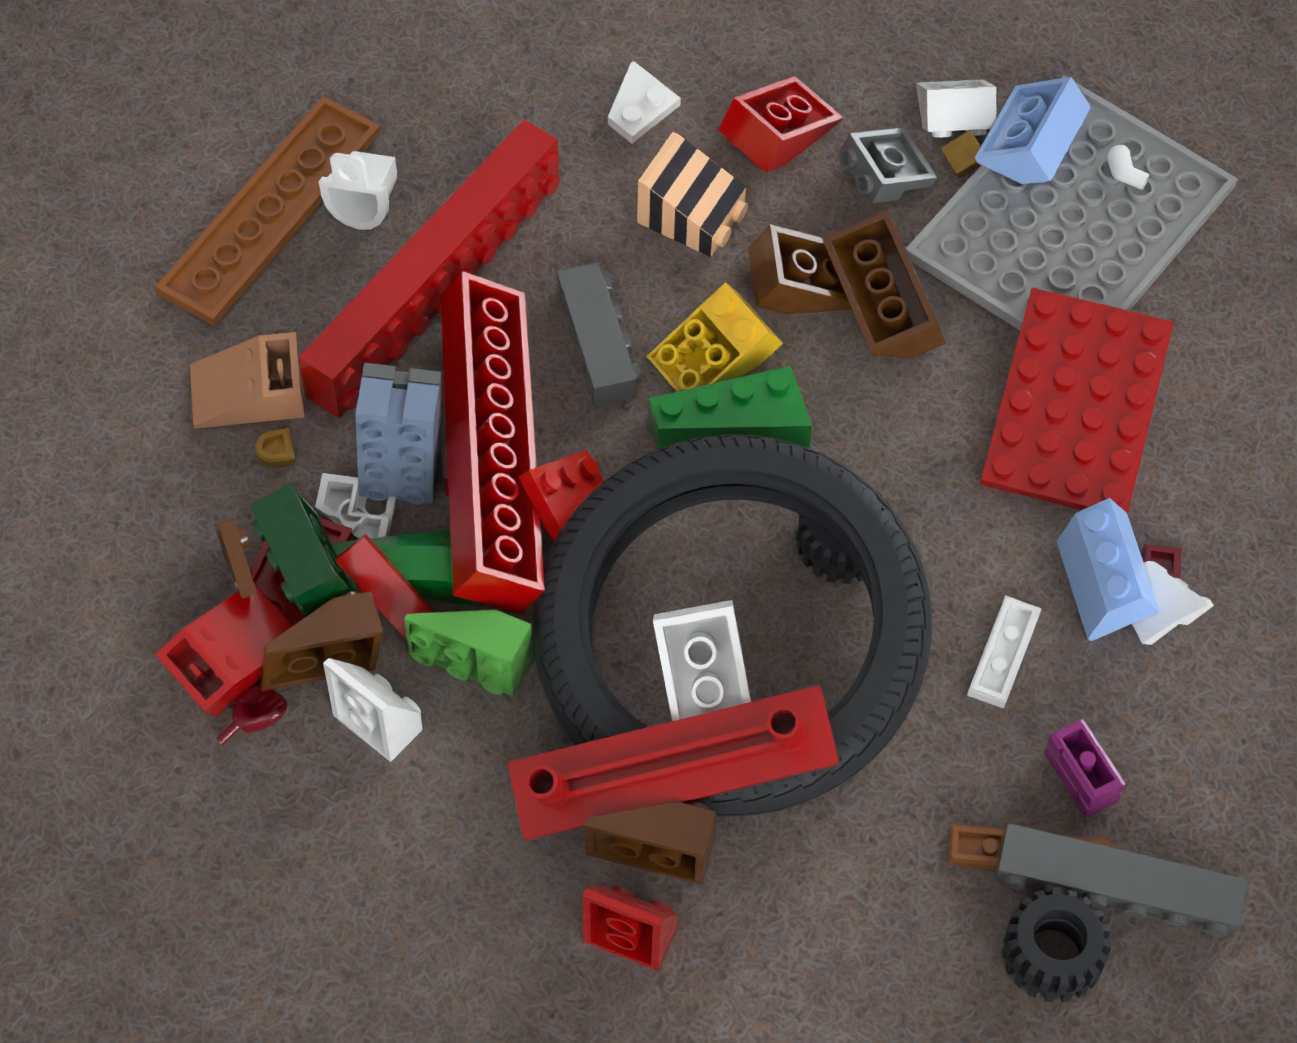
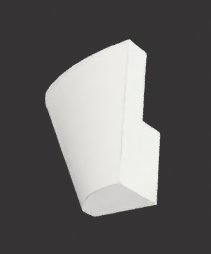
M322 473L315 505L316 511L337 524L352 528V534L357 538L362 537L365 533L369 538L389 536L397 501L395 496H388L386 511L383 514L371 515L365 509L367 497L359 496L357 477Z
M1147 561L1144 562V566L1160 612L1132 623L1142 644L1152 645L1178 624L1189 625L1214 605L1207 597H1201L1189 589L1188 584L1181 579L1170 576L1167 570L1156 562Z

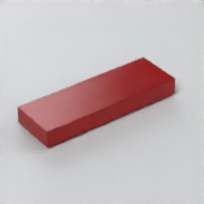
M366 533L336 557L335 562L363 593H372L375 606L406 641L407 635L404 618L407 614L436 613Z

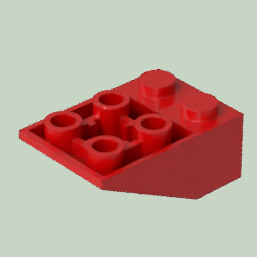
M255 582L253 583L257 594L241 598L239 591L184 627L155 654L205 712L215 717L222 714L261 678L265 645L293 626Z

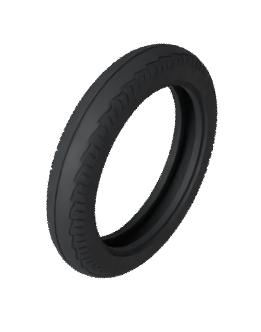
M717 435L678 442L650 452L612 474L580 503L560 530L543 567L545 591L535 600L533 642L538 673L548 702L562 728L575 745L647 728L648 726L635 718L610 691L600 674L594 657L593 621L596 604L608 573L624 550L641 533L667 516L688 507L721 500H749L777 505L796 512L823 528L849 554L867 587L874 617L873 633L868 654L861 671L850 689L828 712L839 759L838 765L692 800L705 804L710 810L716 811V816H750L788 809L813 800L846 782L882 751L904 722L922 685L930 655L932 607L925 571L910 535L893 509L866 481L832 458L799 444L754 435Z

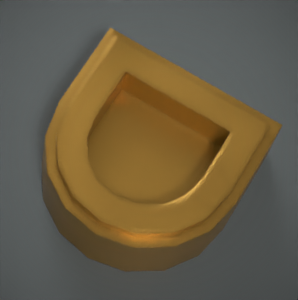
M289 428L266 432L256 441V456L264 466L278 468L296 464Z

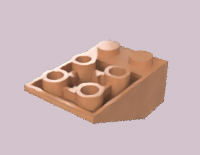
M296 332L260 335L190 364L194 429L305 417L302 377L298 360L300 355Z

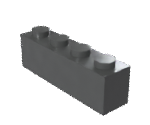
M599 262L557 271V291L594 407L636 398L637 384L642 383L641 372L638 363H631L629 354H632L631 341L627 332H621L619 326L622 325L621 310L618 303L612 304L610 296H613V288L609 275L603 276Z

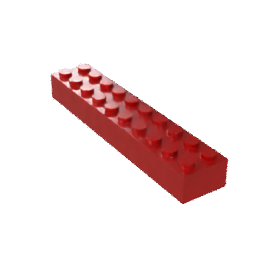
M525 119L506 137L298 357L306 398L337 418H340L347 410L351 411L357 406L364 363L389 365L393 360L398 361L401 359L415 336L423 335L429 327L430 320L438 311L441 312L440 296L460 272L464 271L474 275V272L482 264L487 265L493 259L499 245L503 241L508 242L513 238L518 225L524 218H531L535 214L539 202L546 195L550 196L556 191L560 183V157L558 156L557 138Z
M461 271L440 296L453 595L521 615L545 591L540 516L518 476L526 471L536 468L525 293Z

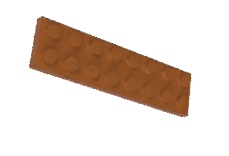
M322 96L155 286L157 295L215 327L323 202L319 180L322 177H328L332 173L331 156L334 153L350 155L353 151L365 153L381 134L380 125Z

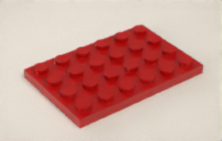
M1032 287L980 485L1079 510H1084L1111 498L1128 515L1174 321Z

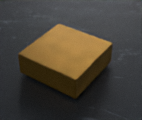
M971 130L941 148L959 178L964 177L981 166L975 160V156L981 146Z

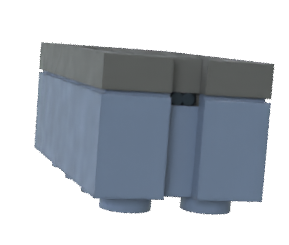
M364 363L355 414L359 496L376 501L388 499V496H395L396 500L412 505L422 503L433 504L441 455V372L411 368L410 372L395 371V366Z

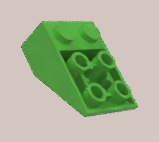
M498 610L407 614L404 618L408 651L415 661L425 666H431L432 664L440 666L456 679L465 681L469 678L481 683L482 687L492 694L501 695L505 693L514 697L533 661L532 624Z

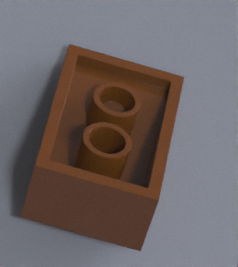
M770 224L748 247L756 307L785 314L852 310L821 237Z
M348 592L340 597L332 598L265 645L260 681L261 690L265 691L325 680L326 675L323 663L328 658L360 666L367 671L376 669L383 629L372 593Z
M690 801L686 804L671 802L587 818L585 823L586 855L702 885L714 844L716 811L710 810L708 806L699 802Z

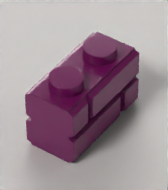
M1084 719L1066 726L1049 736L1044 754L1071 797L1077 800L1076 804L1085 818L1119 802L1122 795L1121 792H1123L1126 784Z

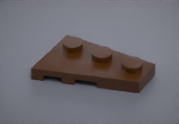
M234 519L214 523L225 561L233 575L241 598L257 594L243 548L249 547L243 524L235 525Z

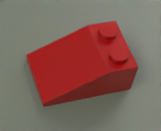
M796 76L734 97L718 131L728 139L731 145L739 148L746 154L755 166L767 173L785 166L839 124L843 117Z
M604 885L586 888L582 895L583 942L659 971L677 929L678 914L674 913L668 905L662 902L650 901L648 903L635 898L632 892L623 887L614 886L609 888Z

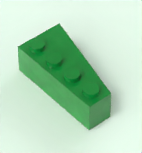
M791 366L651 397L648 402V422L657 450L678 442L717 435L763 436L810 448L812 424Z

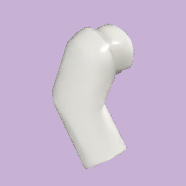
M1125 145L1113 146L1109 150L1107 157L1112 176L1116 180L1143 190L1148 181L1149 174L1133 167L1128 147Z

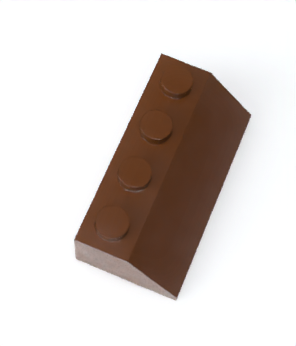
M888 210L822 238L872 356L913 358L946 344L938 321Z

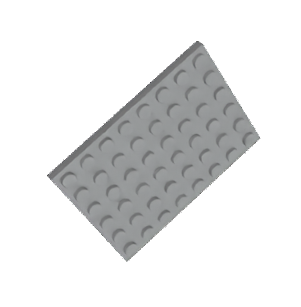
M1076 83L1091 108L1051 181L1021 184L981 165L905 249L912 263L1018 330H1021L1032 287L1130 311L1234 189L1238 178ZM1125 145L1128 147L1133 167L1149 174L1148 181L1143 190L1116 180L1112 176L1107 157L1109 150L1113 146Z

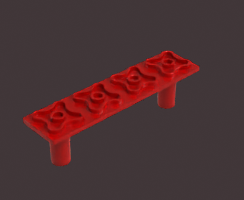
M813 686L510 761L508 768L522 835L525 840L529 841L585 827L587 818L671 802L684 803L836 766L839 763L822 689L820 686Z

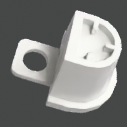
M353 151L350 155L334 153L330 158L332 173L328 177H322L319 180L321 197L326 208L334 218L346 226L358 230L372 229L379 226L389 212V196L397 179L395 157Z

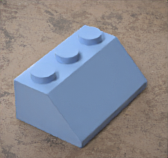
M1072 77L1015 86L975 156L977 163L1021 184L1051 181L1091 108Z
M1111 498L1075 513L1058 538L1057 545L1087 639L1089 641L1096 640L1160 612L1127 513Z

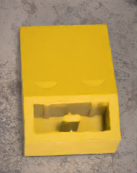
M725 282L646 357L675 391L678 392L739 378L761 365L783 342L746 300Z

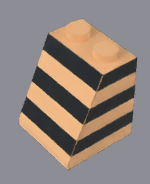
M672 132L638 180L637 223L711 257L718 246L723 248L731 235L732 225L735 221L740 223L747 212L748 203L745 202L746 186L686 139Z

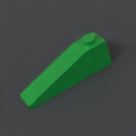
M444 529L370 538L424 599L472 605V600L453 595L450 530ZM357 540L332 543L337 555H339ZM349 577L352 586H353V587H358V586L352 581V579Z

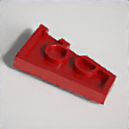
M587 450L530 469L518 476L553 542L580 503L604 481L599 473L600 470L597 462L589 455Z

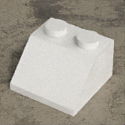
M985 80L916 83L922 127L927 132H932V137L953 136V131L966 130V132L971 130L974 136L986 135L987 129H991L996 121V86Z

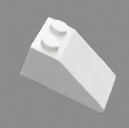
M732 600L654 614L653 624L672 721L751 702Z
M328 658L323 663L333 716L391 762L423 730L420 708L410 698H401L394 693L391 685L384 677L379 674L373 676L363 667Z

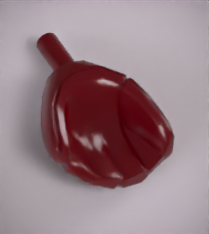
M260 684L251 686L237 699L233 706L232 719L234 722L216 739L221 745H224L240 729L245 733H253L274 725L285 714L287 700L284 696L273 690L262 691Z

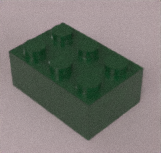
M291 483L250 505L256 518L251 524L262 542L266 540L271 549L266 552V556L277 573L281 571L285 578V581L280 583L282 590L292 604L296 602L304 617L310 615L332 598L340 597L348 592H355L348 575L335 562L338 555L317 512Z

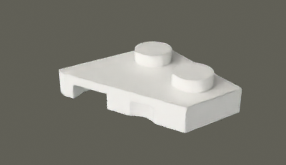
M633 61L628 68L608 115V125L630 143H634L680 106L681 98Z

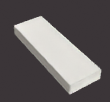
M1005 595L968 690V696L1004 709L1042 608Z

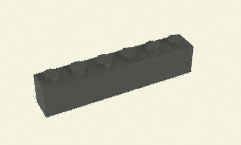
M1010 823L1003 830L994 874L995 878L1003 879L1002 884L1010 888L1025 890L1028 885L1043 889L1045 895H1049L1051 888H1060L1062 895H1067L1068 891L1072 890L1078 892L1076 897L1083 898V900L1087 897L1093 901L1091 907L1106 908L1107 904L1123 908L1122 913L1132 917L1146 918L1147 914L1163 917L1162 922L1175 927H1187V923L1203 926L1202 931L1204 933L1219 937H1226L1228 932L1233 933L1241 926L1249 880Z

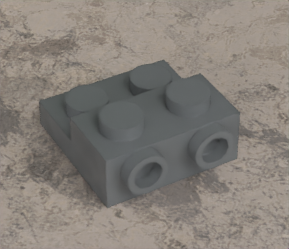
M905 127L850 133L839 151L840 165L842 168L851 171L856 179L855 186L858 193L866 195L871 204L899 200L904 191L931 188L937 180V176Z

